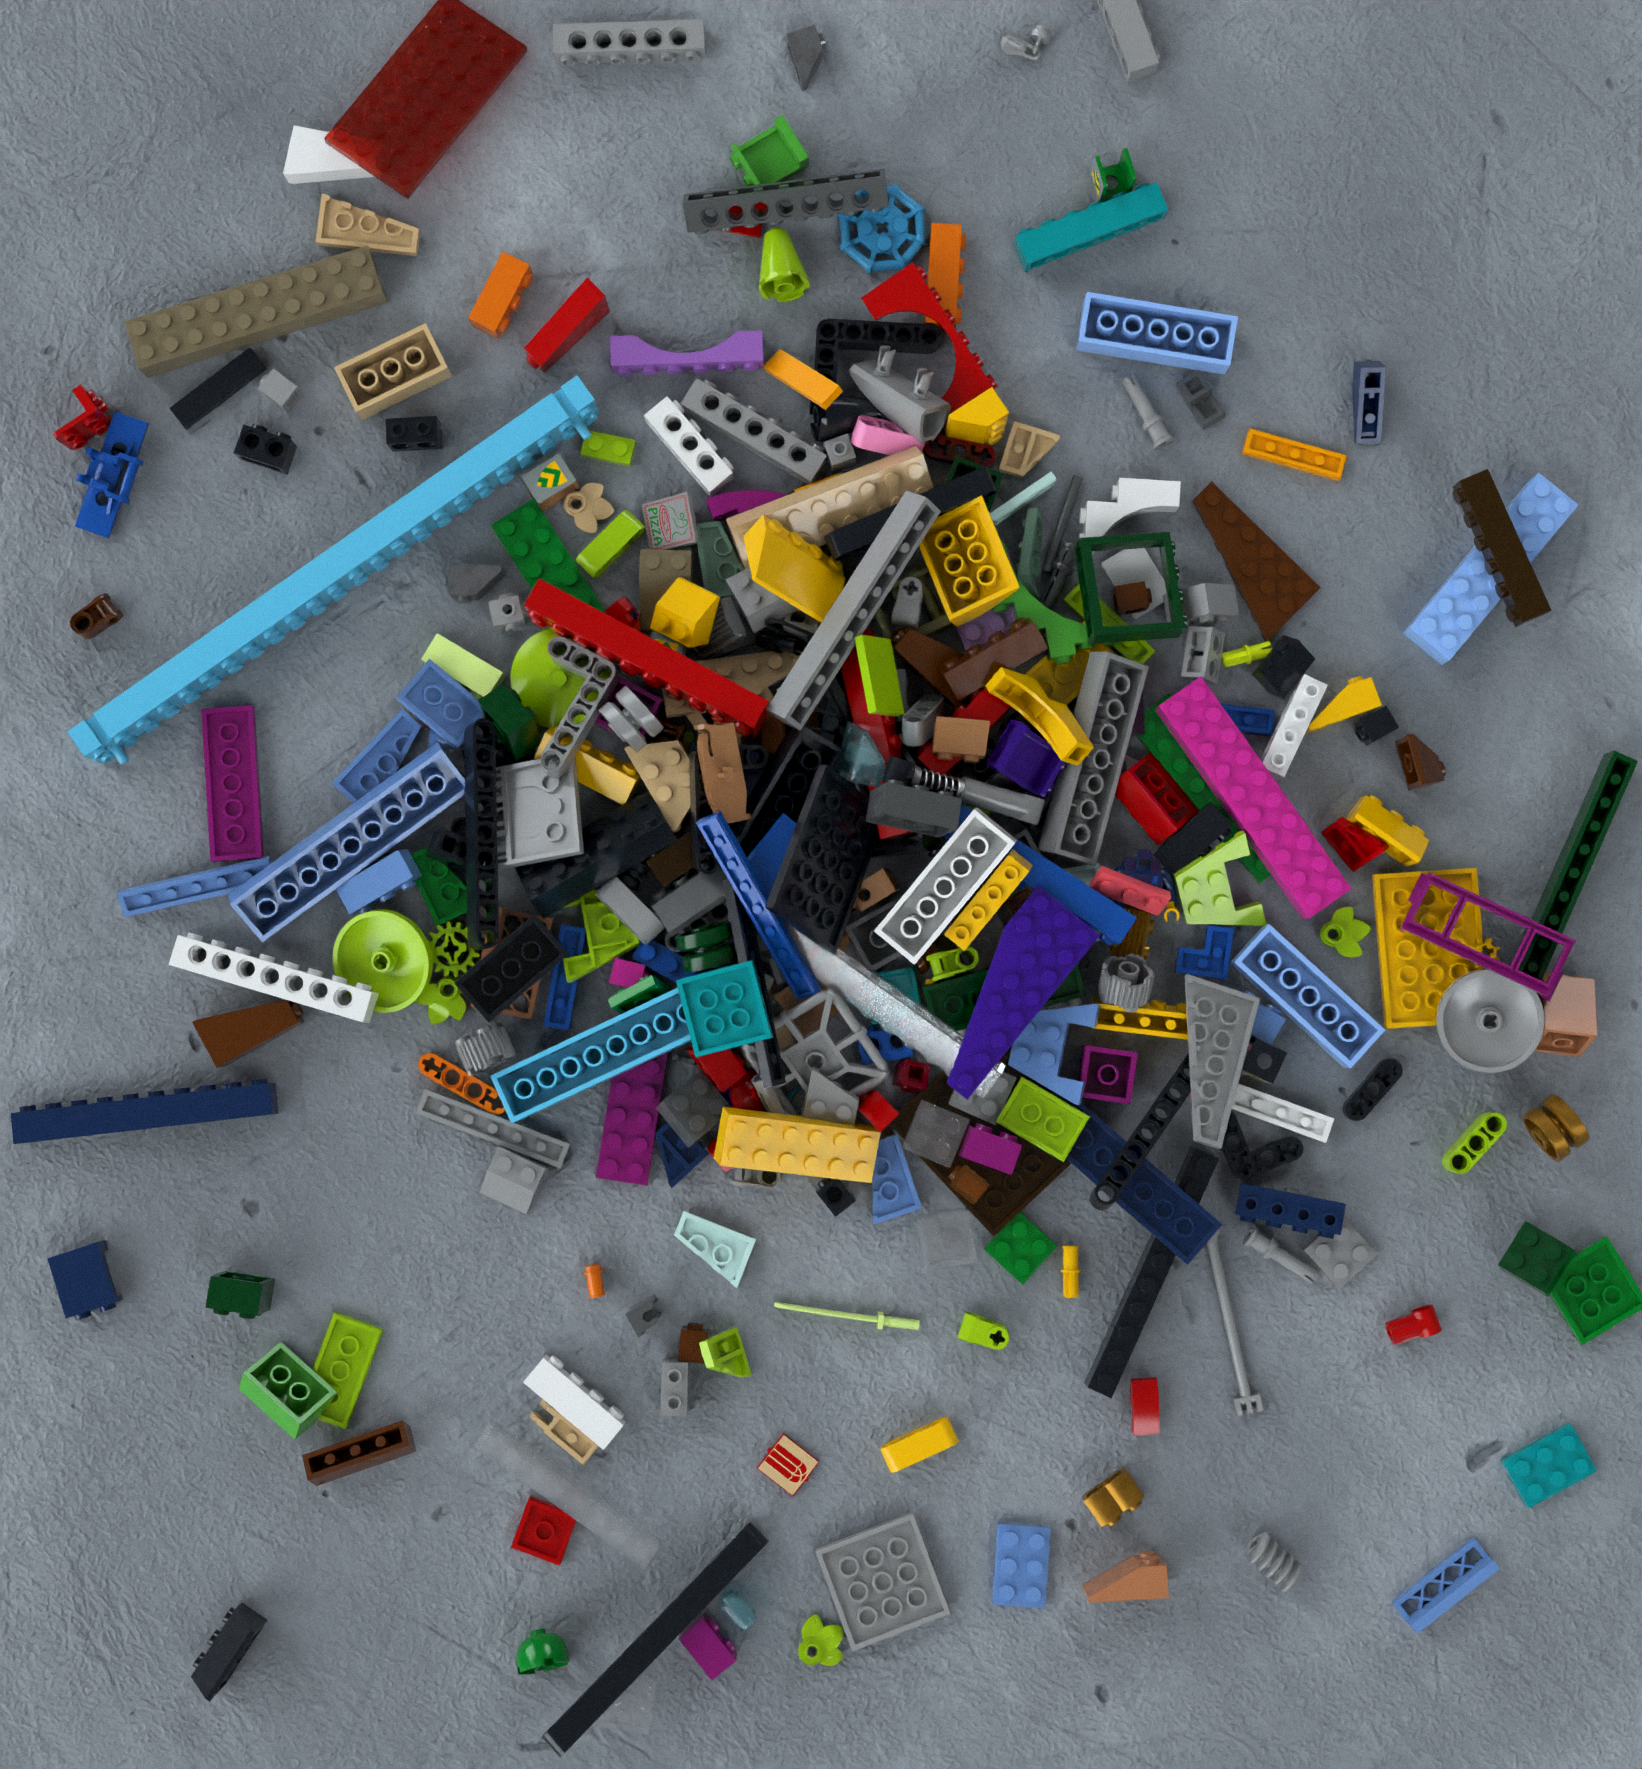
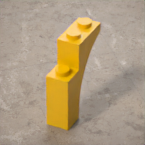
M1001 667L985 685L989 693L1003 700L1024 716L1048 741L1061 761L1078 766L1094 748L1067 705L1050 700L1036 678Z

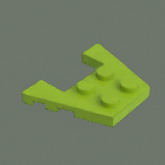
M1243 830L1234 834L1235 837L1226 843L1222 842L1217 845L1215 850L1203 858L1200 856L1173 874L1186 924L1266 925L1260 901L1234 907L1224 862L1250 855L1246 834Z
M594 890L563 907L581 905L589 947L588 954L563 958L568 983L583 977L640 944L639 939L600 901L595 894L597 891Z

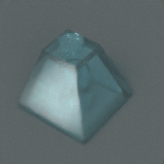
M848 721L841 747L845 750V753L836 767V772L850 782L879 787L886 769V762L869 733L855 723Z

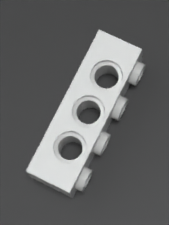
M666 396L644 415L645 422L709 497H712L734 479L732 472L734 467L726 457L721 459L715 451L718 449L709 438L705 440L699 434L701 429L693 419L687 420L683 415L685 411L678 401L674 400L672 402ZM672 422L681 424V428L677 431H670L668 426ZM688 441H695L698 444L694 450L684 448ZM704 460L714 462V466L708 470L703 469L700 465Z
M1306 674L1296 683L1260 758L1271 776L1278 781L1285 777L1328 686Z

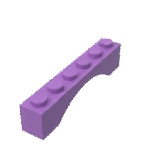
M762 330L737 331L715 347L692 353H676L661 350L645 343L636 335L610 336L611 368L613 373H617L618 376H631L632 373L642 372L644 375H656L658 372L664 371L676 375L693 370L694 373L702 374L707 373L708 370L716 369L719 372L728 373L732 372L733 369L744 368V371L753 372L764 366Z

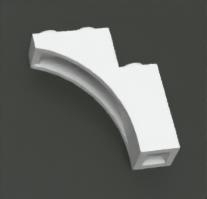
M1119 477L1116 485H1112L1111 500L1115 502L1087 501L1085 507L1080 508L1079 523L1083 524V533H1079L1078 540L1085 537L1105 536L1120 522L1136 515L1150 512H1176L1180 502L1181 481Z

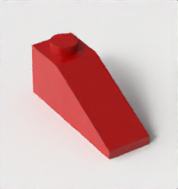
M876 1089L872 1093L868 1091L859 1098L860 1105L858 1109L879 1132L899 1115Z

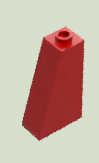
M589 278L582 282L524 347L527 354L525 359L535 370L539 367L545 373L610 312L606 296Z

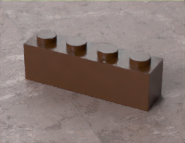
M1024 617L1019 618L1011 624V628L1008 630L993 633L988 637L989 641L982 645L975 644L966 650L967 654L960 658L953 657L943 664L944 667L939 669L953 696L958 701L986 685L1001 667L1012 670L1048 649L1033 620L1029 617L1026 619Z
M402 1420L302 1455L307 1480L319 1486L417 1451L411 1427Z

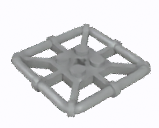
M828 988L818 992L789 1011L785 1009L780 1013L779 1017L774 1019L775 1030L786 1025L797 1040L784 1049L779 1048L781 1058L790 1069V1071L784 1074L786 1083L796 1078L805 1091L800 1115L780 1089L786 1083L772 1086L782 1108L790 1115L803 1116L812 1067H816L820 1070L821 1074L834 1081L846 1072L873 1076L850 1090L857 1097L880 1085L885 1078L889 1077L890 1070L884 1058L866 1034L868 1032L864 1025H860L842 997L835 993L834 989ZM825 1001L820 1026L804 1036L795 1024L794 1019ZM832 1003L852 1030L850 1034L837 1042L834 1041L826 1029ZM859 1040L876 1067L849 1062L841 1050ZM754 1043L742 1045L741 1048L744 1050L747 1060L757 1074H759L760 1068L754 1051ZM811 1055L821 1056V1064H810Z

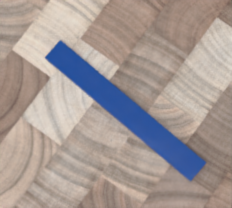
M721 811L699 819L696 822L698 828L797 1001L822 990L783 920L765 908L769 896Z

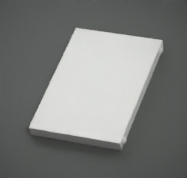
M1145 548L1124 549L1101 563L1102 568L1114 586L1145 581L1146 588H1150L1152 603H1149L1146 611L1132 613L1131 616L1134 620L1164 603L1163 595L1167 594L1165 581Z

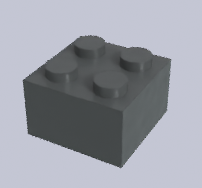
M700 1070L665 1098L656 1109L686 1146L690 1148L720 1123L723 1107H732L702 1070Z

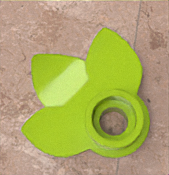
M1343 907L1336 910L1331 921L1321 927L1320 939L1325 945L1335 947L1341 956L1349 958L1362 956L1361 947L1357 942L1369 933L1371 927L1363 921L1353 919L1354 912L1352 907ZM1331 929L1336 932L1334 939L1328 936V932Z
M444 977L437 984L429 983L422 996L415 1001L418 1004L429 1005L428 1016L432 1025L444 1022L449 1016L460 1021L465 1014L466 1003L461 997L462 992L454 984L457 981L454 977ZM447 985L453 986L454 991L452 994L445 992Z
M818 1614L810 1616L801 1629L803 1641L798 1647L800 1660L807 1665L818 1663L825 1666L836 1665L844 1657L837 1648L843 1639V1626L826 1625L823 1627ZM811 1646L816 1650L815 1655L812 1657L807 1654V1650Z

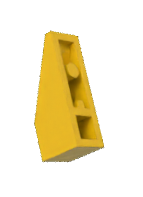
M1361 675L1348 680L1349 685L1342 688L1311 720L1305 734L1381 707L1382 704L1372 677L1363 679Z

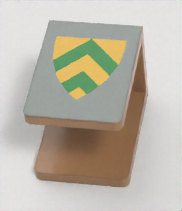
M559 453L522 475L523 481L542 511L563 500L569 493L580 489L575 477Z

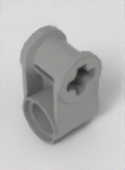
M907 577L900 583L892 613L891 625L917 630L923 599L922 584L917 578ZM911 587H915L916 592H913L912 596H909L907 594V591H909Z
M736 1168L735 1179L732 1180L731 1184L744 1187L773 1188L780 1183L782 1173L776 1172V1181L769 1183L764 1180V1171L745 1169V1176L743 1178L744 1168Z

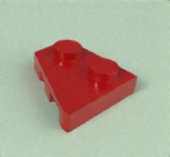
M1343 817L1321 831L1322 835L1352 872L1389 848L1387 843Z

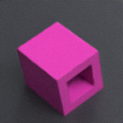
M615 958L609 983L629 988L636 984L639 979L650 976V972L646 971V965Z

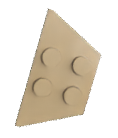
M678 740L651 743L645 745L638 753L630 746L625 747L624 750L672 831L678 832L687 813H690L689 754L683 744ZM703 778L699 781V788L702 791L705 789Z

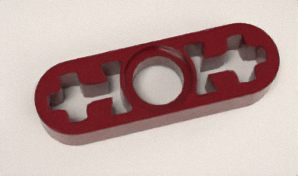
M937 435L933 441H926L923 447V453L927 458L950 464L954 462L955 457L952 454V449L956 446L965 448L966 456L964 459L967 460L970 458L971 448L975 449L974 455H981L982 452H987V457L991 459H987L985 463H982L980 457L973 456L972 462L988 468L993 466L996 458L994 449L989 445ZM933 441L938 442V447L945 448L946 443L950 444L948 456H944L945 450L937 449L936 453H932L931 448L927 447V445H932Z

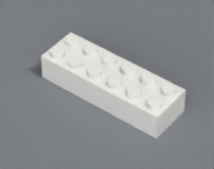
M976 807L874 932L915 965L1017 840Z

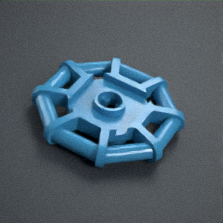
M898 184L887 186L888 197H891L888 207L881 211L870 212L865 210L859 217L845 215L844 213L837 214L841 239L839 248L841 252H845L866 270V273L870 274L873 271L887 270L901 271L922 247L927 246L928 239L926 238L924 217L926 209L924 205L918 204L899 188L900 185ZM860 189L856 196L865 197L868 195V192ZM896 198L911 211L904 214L894 205ZM914 218L916 235L908 233L907 222ZM850 224L857 225L858 237L853 240L850 238ZM885 224L889 232L887 234L884 232L878 234L877 226ZM906 242L912 243L906 252L900 256L898 253L899 249ZM861 245L871 254L870 258L868 259L855 247ZM881 254L892 255L894 260L875 261L876 257L881 256Z

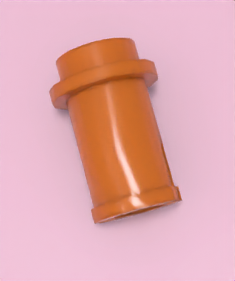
M600 1264L587 1265L583 1272L587 1279L589 1298L605 1295L601 1274L604 1270L600 1268Z

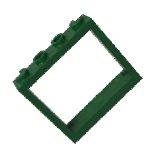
M1170 532L1079 538L1074 551L1088 644L1180 637L1187 627V616L1182 611L1183 591L1178 587L1180 573L1178 565H1175L1174 562L1176 547L1174 541H1171ZM1159 547L1171 622L1103 627L1092 552Z

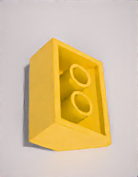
M991 387L948 415L945 436L993 445L1003 437L1001 434L1005 431L1009 411Z
M1365 795L1360 797L1345 819L1387 843L1389 848L1385 853L1403 866L1407 867L1419 863L1429 842V839L1424 836L1425 832L1415 825L1409 826L1403 821L1404 817L1394 810L1389 812L1382 807V801L1375 796L1370 795L1368 797Z

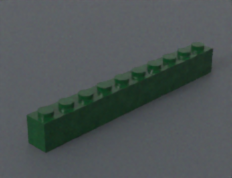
M1615 750L1603 755L1531 920L1561 934L1563 933L1638 763L1637 760ZM1535 933L1518 970L1542 981L1558 943Z

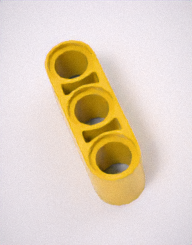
M946 1416L882 1445L880 1451L890 1473H894L954 1446L959 1442V1439L949 1417Z

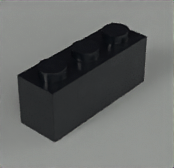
M1210 801L1155 851L1153 856L1158 858L1161 864L1174 877V873L1190 864L1197 856H1202V858L1212 850L1210 845L1216 839L1221 842L1232 832L1229 829L1232 823Z

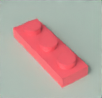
M1104 866L1099 868L1089 883L1091 888L1103 896L1159 916L1171 899L1170 891Z

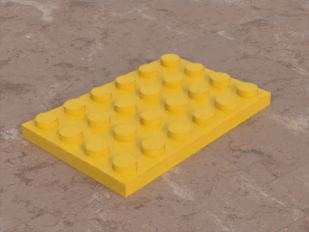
M1477 868L1372 875L1384 1029L1435 1026L1438 1004L1446 989L1462 975L1477 970L1474 968L1475 963L1407 931L1404 933L1399 931L1412 905L1408 899L1421 873L1425 875L1428 872L1479 895ZM1430 884L1413 921L1442 934L1459 897ZM1466 901L1449 938L1466 946H1475L1476 938H1480L1483 942L1479 906Z

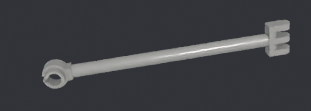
M1219 1228L1207 1242V1247L1241 1395L1233 1398L1237 1417L1243 1416L1241 1405H1245L1247 1415L1253 1414L1251 1403L1255 1402L1257 1412H1263L1260 1394H1251L1217 1243V1237L1220 1234Z

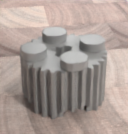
M1131 953L1125 957L1107 956V959L1105 958L1098 985L1101 1002L1114 1004V1006H1119V1008L1123 1007L1129 1013L1137 1012L1139 1006L1142 1007L1143 1004L1145 1005L1148 1002L1155 973H1153L1151 967L1147 966L1148 964L1145 963L1146 961L1143 956L1139 957V954L1134 955V953Z
M502 1023L492 1027L488 1025L477 1030V1035L472 1037L466 1036L455 1041L456 1048L469 1076L481 1073L480 1069L486 1070L491 1067L500 1066L508 1062L510 1057L516 1055Z

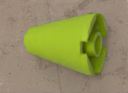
M774 227L764 235L759 292L761 297L770 301V297L777 298V302L793 301L804 295L806 287L809 289V278L788 231L780 227Z

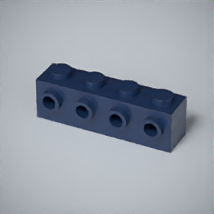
M1240 1183L1235 1214L1240 1215L1241 1221L1255 1223L1256 1219L1266 1220V1226L1281 1228L1282 1224L1292 1226V1231L1307 1234L1308 1229L1319 1231L1318 1236L1334 1239V1234L1341 1235L1346 1204Z

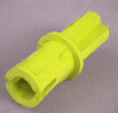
M1266 641L1252 646L1243 645L1240 649L1222 653L1221 663L1226 668L1243 663L1249 665L1252 661L1265 658L1272 650V648L1268 649L1271 643Z

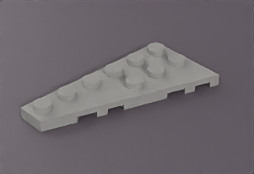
M1187 974L1185 975L1193 1141L1220 1149L1222 1148L1260 998Z

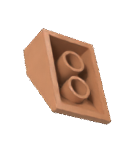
M1141 1551L1140 1555L1129 1557L1085 1583L1083 1591L1089 1603L1169 1598L1167 1565L1159 1554H1155V1551Z

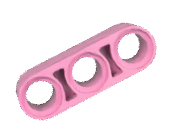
M866 415L858 416L850 442L859 448L886 455H893L913 446H917L922 452L925 442L922 444L893 422Z

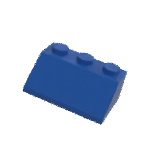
M784 813L747 857L768 896L771 893L797 824Z

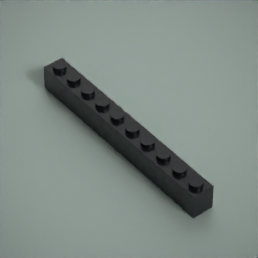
M1190 1146L1174 1183L1199 1204L1219 1158ZM1152 1234L1084 1382L1088 1388L1109 1398H1112L1176 1256Z

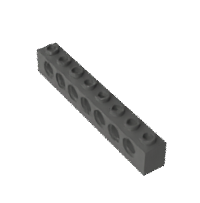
M885 168L684 194L683 198L687 232H694L695 234H704L712 229L729 231L736 226L753 228L758 226L759 223L767 222L771 225L783 223L784 220L791 219L800 222L814 216L829 218L838 213L854 215L861 210L878 212L888 207ZM863 189L868 192V195L865 197H858L855 193L856 191ZM840 193L843 198L835 201L830 198V195ZM814 196L818 201L814 204H809L805 201V198ZM788 199L793 204L789 207H784L780 204V201ZM762 202L768 207L765 210H758L755 204ZM732 206H739L743 211L733 213L730 208ZM707 209H714L718 214L711 217L705 211Z

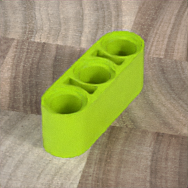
M626 509L578 555L576 562L593 579H596L642 535L646 527Z
M1484 1112L1479 1115L1444 1153L1442 1157L1443 1167L1452 1173L1464 1174L1468 1172L1505 1132L1507 1128L1505 1117L1495 1112ZM1491 1117L1496 1120V1127L1492 1131L1487 1127V1121ZM1476 1136L1479 1140V1145L1473 1150L1469 1143L1470 1139ZM1459 1155L1462 1163L1460 1167L1455 1169L1452 1165V1159L1454 1156Z

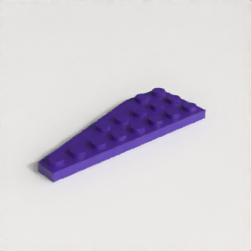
M1039 885L1003 929L946 1082L967 1100L1100 936V934Z

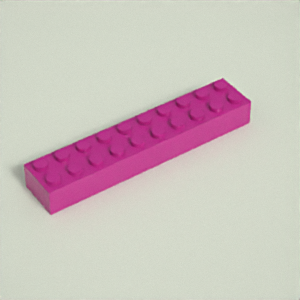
M1202 677L1193 681L1155 709L1157 715L1237 828L1245 832L1247 842L1303 920L1311 918L1352 889Z

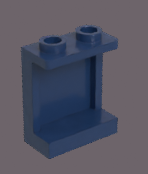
M106 1240L47 1258L65 1318L75 1316L77 1321L91 1316L90 1310L100 1308V1311L104 1312L116 1308L115 1302L123 1300L122 1295L118 1296L104 1254V1251L108 1250Z

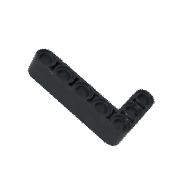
M823 319L819 322L816 329L814 370L837 383L839 349L879 351L880 346L885 345L891 347L890 351L896 350L897 353L932 354L939 348L941 334L939 329L931 324ZM829 329L835 334L830 338H826L821 333ZM850 331H856L860 336L856 339H850L846 334ZM880 332L884 334L885 338L877 341L872 338V335ZM900 334H907L910 337V340L907 342H901L898 340L897 336ZM926 335H931L935 338V342L928 344L922 338ZM824 354H829L833 357V360L825 363L820 360V357Z
M738 745L743 769L761 768L768 762V751L763 746ZM695 747L689 756L692 865L699 873L710 875L719 869L720 864L708 843H702L700 840L701 831L696 824L699 819L704 818L700 815V806L703 803L709 805L705 791L699 788L702 772L700 762L698 761L697 747ZM753 749L759 753V760L755 764L749 758L750 752ZM710 807V813H709L707 816L713 814V811H712L711 807ZM708 855L711 858V865L709 868L703 869L701 867V859Z

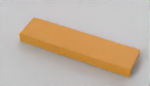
M781 349L763 366L768 374L825 410L843 392L838 384Z
M1251 428L1248 429L1241 453L1242 455L1335 481L1341 480L1347 455Z

